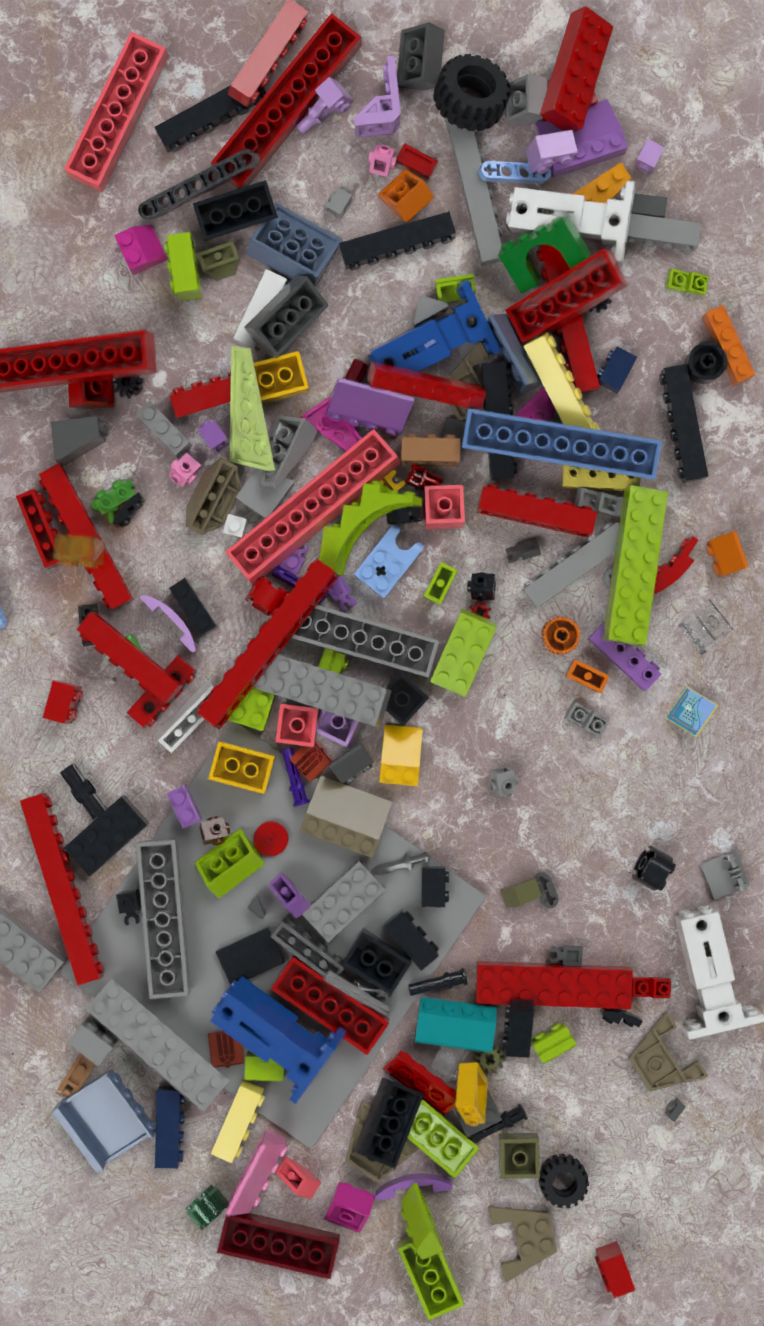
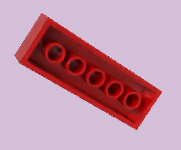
M587 6L570 14L540 111V116L562 131L572 130L575 132L583 129L614 27Z
M604 248L510 306L505 311L521 343L526 344L547 332L548 334L627 287L628 283L612 252Z
M487 484L486 487L483 486L476 513L585 538L593 534L597 512L593 511L592 507L582 506V508L574 507V503L566 501L560 504L556 503L555 499L549 497L538 499L535 494L525 493V495L517 494V490L509 488L503 491L499 490V486Z
M294 954L271 987V990L334 1033L341 1027L346 1031L343 1039L366 1055L369 1054L389 1025L388 1017L381 1016L326 982L322 975Z

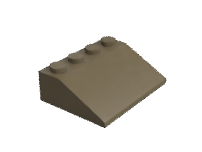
M320 775L300 832L373 858L392 801Z

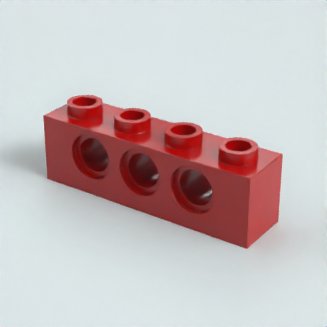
M177 655L165 669L171 675L178 673L181 677L180 683L183 686L185 683L189 685L196 677L194 673L197 671L180 655ZM183 689L178 691L174 696L175 699L183 692ZM149 690L145 691L126 712L143 728L147 726L152 727L158 720L156 716L160 711L164 713L171 705L169 703L163 702L161 704L153 698L154 694ZM148 702H153L155 705V710L152 713L146 710Z

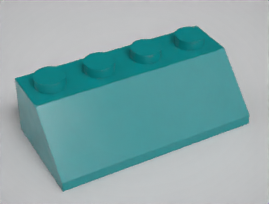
M420 997L415 1042L492 1053L497 1007Z

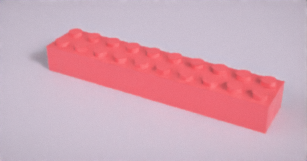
M373 429L225 551V553L248 581L254 585L257 579L261 580L262 577H265L323 529L324 526L341 514L344 505H351L352 502L358 500L362 496L364 483L371 484L372 481H380L399 466L401 462L398 456Z

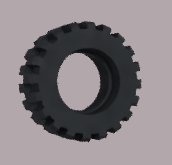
M465 54L463 57L459 55L454 57V59L448 60L442 67L434 88L433 99L436 102L437 110L441 111L440 115L444 119L447 118L448 123L451 125L455 124L459 129L463 130L465 128L467 131L472 132L475 129L483 131L485 128L493 127L500 120L511 94L508 79H506L507 76L504 71H500V67L496 63H491L490 59H483L480 55L471 56V54ZM465 87L477 91L483 98L472 97L466 94L461 88Z

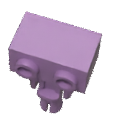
M329 77L315 90L320 99L313 108L308 109V115L296 125L303 134L316 123L321 124L323 122L322 119L332 112L344 113L351 107V103L354 100L340 82Z

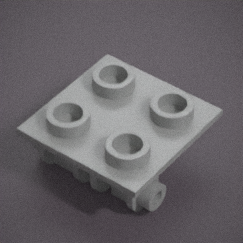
M736 850L700 864L714 900L738 890L739 892L747 889L746 887L750 886Z

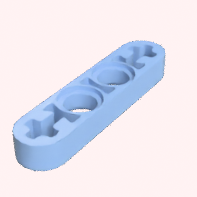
M486 161L478 170L479 177L484 181L541 184L546 182L551 176V169L543 173L545 174L544 177H542V174H538V172H535L536 174L533 176L529 163ZM486 168H488V171H495L497 169L496 172H491L490 175H488V172L484 170ZM502 168L509 169L510 176H504ZM521 168L527 170L528 177L521 176Z

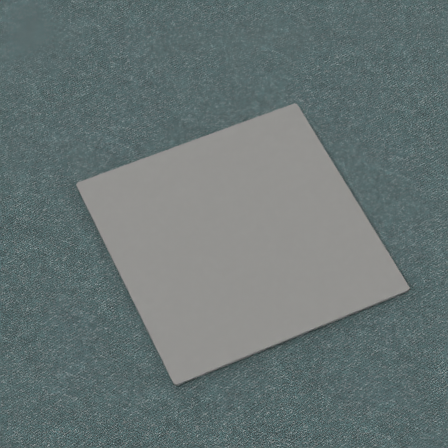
M233 723L221 741L276 755L266 793L262 794L208 779L216 752L215 748L188 787L203 819L182 828L173 809L152 839L178 838L191 986L190 994L188 996L149 999L142 908L139 911H135L140 917V922L136 924L135 918L130 917V924L126 926L124 923L126 913L119 914L116 894L119 892L139 889L140 894L138 861L91 927L93 931L92 941L96 943L99 951L97 957L104 966L103 977L78 987L95 998L105 985L113 979L213 1066L209 1034L218 1033L216 1037L219 1058L222 1062L227 1060L222 1056L221 1033L224 1031L210 1022L214 1015L212 1010L220 1002L224 992L230 987L227 976L216 955L217 950L269 927L272 934L283 918L285 920L289 918L298 925L297 929L301 932L305 930L313 936V941L317 944L319 942L323 943L328 947L327 951L332 955L337 954L343 960L362 928L370 931L408 956L384 927V923L401 909L404 912L408 911L415 919L412 922L416 927L420 925L427 933L426 939L429 942L433 941L438 946L439 950L437 952L439 957L422 971L412 961L392 996H388L387 999H379L376 996H372L388 1006L390 1011L386 1016L389 1018V1025L369 1054H364L342 1038L332 1055L296 1104L289 1100L293 1094L291 1089L295 1083L286 1077L289 1073L286 1069L284 1081L246 1080L264 1088L262 1093L265 1096L261 1107L257 1106L255 1110L304 1145L312 1148L419 995L411 996L408 984L430 979L484 901L485 895L445 867V871H449V883H445V891H449V902H445V907H422V866H443L430 857L429 862L413 864L412 871H409V868H399L388 873L375 875L385 886L386 890L328 943L303 915L298 918L294 917L269 888V883L280 873L285 874L311 904L359 859L371 871L377 865L404 858L405 853L413 857L424 852L386 825H384L373 858L300 832L310 803L293 807L294 799L292 792L289 791L291 784L283 754L242 725ZM300 767L298 770L301 781L306 785L304 788L306 796L311 802L319 779L315 777L310 782L305 776L309 772L305 770L302 773L301 771L304 768ZM218 816V818L224 817L225 823L228 822L230 828L228 837L241 828L254 847V834L261 824L274 821L283 825L287 830L289 840L287 847L282 853L276 856H266L259 852L265 865L221 898H218L207 888L194 862L215 846H213V843L203 845L199 829L201 822L207 821V818ZM257 894L266 913L263 919L248 909L249 904ZM275 941L284 963L248 979V981L299 1018L296 1023L314 1036L317 1032H320L328 1038L332 1032L330 1029L271 990L273 983L293 955V953ZM68 960L61 970V975L77 985L70 960ZM346 966L339 975L353 985L354 979L361 977ZM222 1033L224 1054L228 1055L227 1033ZM228 1035L230 1054H234L233 1038ZM242 1044L243 1062L228 1064L231 1063L229 1061L235 1059V1055H230L226 1065L213 1066L229 1080L224 1089L236 1096L243 1079H245V1056L247 1052H250Z

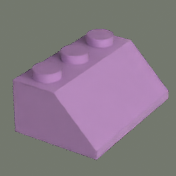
M322 710L317 721L316 732L352 749L364 723Z

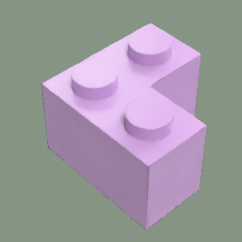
M572 130L535 136L526 150L531 173L538 172V174L548 172L556 162H561L562 164L571 162L578 153Z

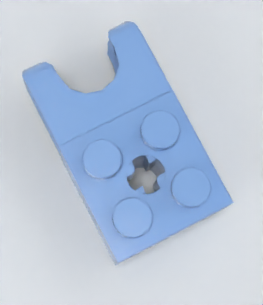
M397 524L392 525L354 573L356 578L383 599L386 598L424 548L423 544L417 542L409 550L399 549L395 541L400 533V526ZM377 568H385L384 572L386 574L384 576L382 574L380 576L376 575L378 573L376 571Z

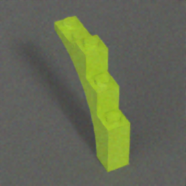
M372 481L371 484L364 483L361 503L352 502L351 506H343L341 525L332 524V527L324 526L319 560L334 570L338 576H343L346 562L353 546L370 524L395 509L419 507L422 504V498L416 497V493L404 491L403 495L398 494V491L390 490V488L383 486V482Z

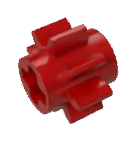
M476 601L475 608L472 606L469 607V609L472 610L473 613H475L477 611V608L480 607V610L485 611V613L482 614V617H486L488 619L491 618L489 615H487V613L492 609H487L485 607L486 602H484L482 605H479L478 601Z

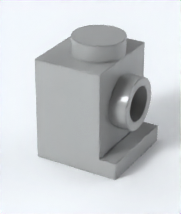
M343 186L339 187L336 192L333 191L328 199L329 203L325 201L324 210L341 220L352 202L351 192Z

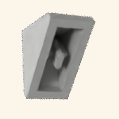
M420 296L413 320V327L448 311V304Z

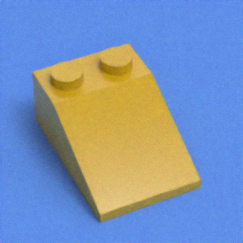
M385 724L379 783L418 786L423 728Z

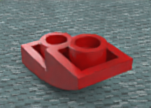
M632 977V997L670 998L671 978Z

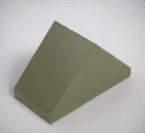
M536 877L500 889L506 907L522 906L543 896Z

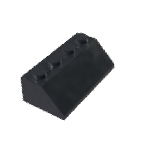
M266 180L193 203L204 241L278 218Z
M382 1077L354 1152L396 1169L424 1094Z

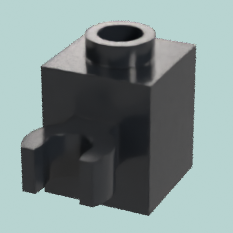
M139 889L119 892L116 894L119 914L126 913L124 918L125 925L130 924V917H134L136 924H138L140 917L135 911H139L142 908Z

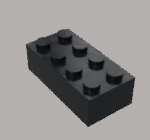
M123 795L68 843L64 849L90 877L150 823L133 803Z

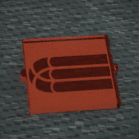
M316 743L314 747L302 746L289 759L298 768V772L302 773L309 782H312L332 762L324 753L323 748H320Z
M223 1030L222 1032L208 1033L213 1067L226 1066L228 1068L230 1065L244 1064L242 1044Z

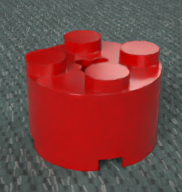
M262 577L261 580L257 579L245 597V601L248 602L250 599L253 602L251 606L270 617L272 612L281 606L283 598L288 592L281 587L275 588L271 585L272 582Z

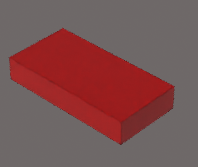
M405 143L396 159L397 163L427 179L430 178L438 163L436 159Z

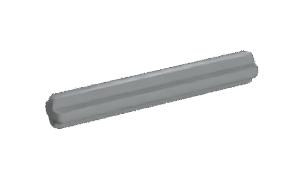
M327 971L324 975L326 982L381 1016L385 1017L389 1013L390 1009L388 1006L332 971Z

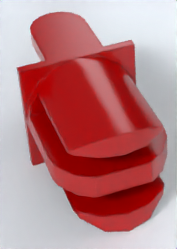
M412 464V470L408 473L409 478L405 480V483L415 487V490L418 488L424 490L425 486H441L444 479L428 472V468L424 469Z

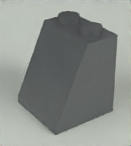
M98 417L51 422L55 461L61 465H67L104 443L105 436H108L107 425H104L103 421Z

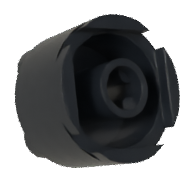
M709 341L702 342L689 352L685 364H687L690 380L699 384H709L722 375L727 367V355L718 344ZM704 360H706V363H709L708 366H705Z
M422 493L415 494L416 497L422 498L421 506L399 508L387 513V524H397L398 521L399 523L408 524L425 520Z
M649 846L650 850L648 852L644 850L636 861L634 869L637 871L636 875L632 874V879L653 891L657 889L662 891L666 885L665 880L669 874L674 872L676 864L673 863L671 856L653 846Z

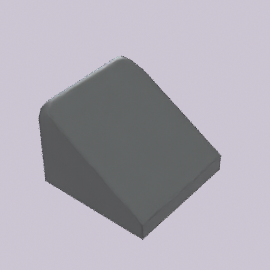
M257 894L249 904L248 909L263 919L266 913Z

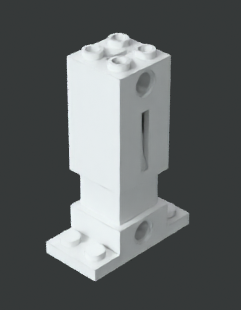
M627 181L626 187L622 186L621 200L608 199L607 204L586 201L585 196L515 187L514 193L511 192L509 204H511L512 209L511 212L507 213L506 224H508L512 233L523 234L527 232L529 234L538 226L551 223L558 216L564 217L569 215L581 237L602 240L603 245L612 246L611 252L618 266L623 267L635 194V182ZM522 209H527L526 213L519 214ZM613 221L620 222L617 226L610 225Z
M709 905L697 907L698 910L692 912L689 909L679 911V915H675L674 918L689 980L697 989L700 1004L696 1005L699 1020L689 1019L685 1021V1024H681L682 1032L691 1040L764 1022V1014L752 1005L742 1007L741 1003L734 997L731 981H735L719 912L709 907ZM701 920L699 926H696V923Z

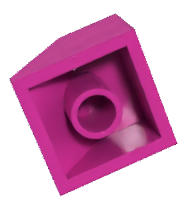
M152 225L131 227L114 235L133 276L168 260Z
M339 1182L324 1219L360 1233L369 1218L375 1195L370 1194L366 1190L354 1188L348 1183Z

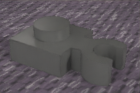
M563 945V951H559L556 947L549 948L550 952L557 953L555 958H549L550 962L556 963L562 960L563 966L582 967V946Z

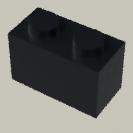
M422 866V907H445V902H449V891H445V883H449V871H445V866Z

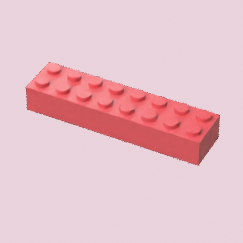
M130 32L64 168L68 177L103 193L169 57L165 47Z

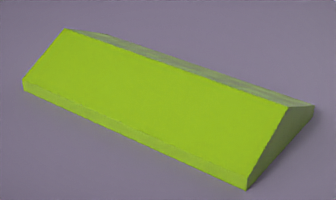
M422 1099L407 1138L452 1177L456 1178L479 1150V1147Z

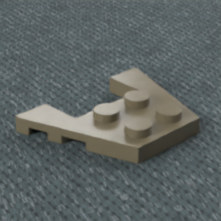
M481 342L473 347L447 377L448 379L482 386L472 368L489 357ZM508 397L509 405L512 404L513 409L517 408L512 397ZM484 403L481 411H485ZM449 404L457 420L466 419L469 408Z
M667 1011L664 1012L628 1057L649 1091L708 1077L698 1060L680 1070L664 1045L661 1037L677 1028Z
M362 1100L345 1161L378 1183L390 1174L394 1168L354 1152L371 1108L369 1104ZM408 1138L397 1166L420 1149Z
M488 1206L492 1225L512 1221L520 1258L501 1262L505 1282L557 1252L548 1211Z

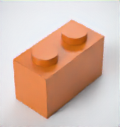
M572 659L564 677L597 693H602L610 676L576 659Z

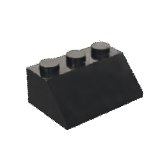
M362 928L344 958L342 965L389 995H392L410 967L412 959L370 931Z

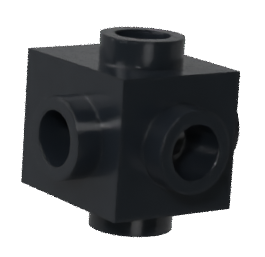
M484 572L472 573L471 581L467 583V592H471L472 600H495V574Z

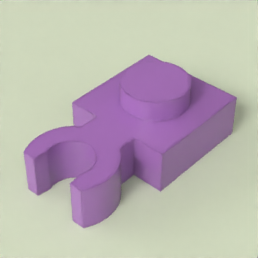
M307 544L302 550L298 548L280 564V567L297 576L306 560L302 557V554L309 550V545Z
M342 575L339 576L328 591L335 602L338 600L341 602L342 610L347 611L350 609L347 603L354 607L357 602L353 597L349 596L352 590Z

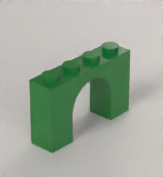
M569 215L564 217L558 216L547 225L542 224L535 228L533 232L529 234L527 232L523 233L512 242L509 240L501 245L498 257L520 293L538 286L540 275L529 258V250L534 246L540 244L554 246L561 252L570 269L590 257L591 253Z

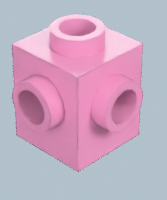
M376 144L374 151H370L368 162L371 163L369 172L388 177L390 169H394L397 157H394L395 149L387 145Z
M186 453L180 460L175 459L170 465L169 477L175 484L184 488L188 483L191 485L197 479L201 465Z

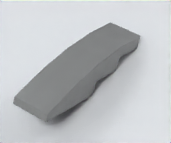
M578 487L574 506L579 508L589 506L597 513L620 518L623 497Z

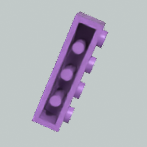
M603 622L591 634L588 640L641 690L647 691L661 676L660 668L653 661L649 663L644 658L646 655L639 648L635 650L628 644L602 640L605 622Z

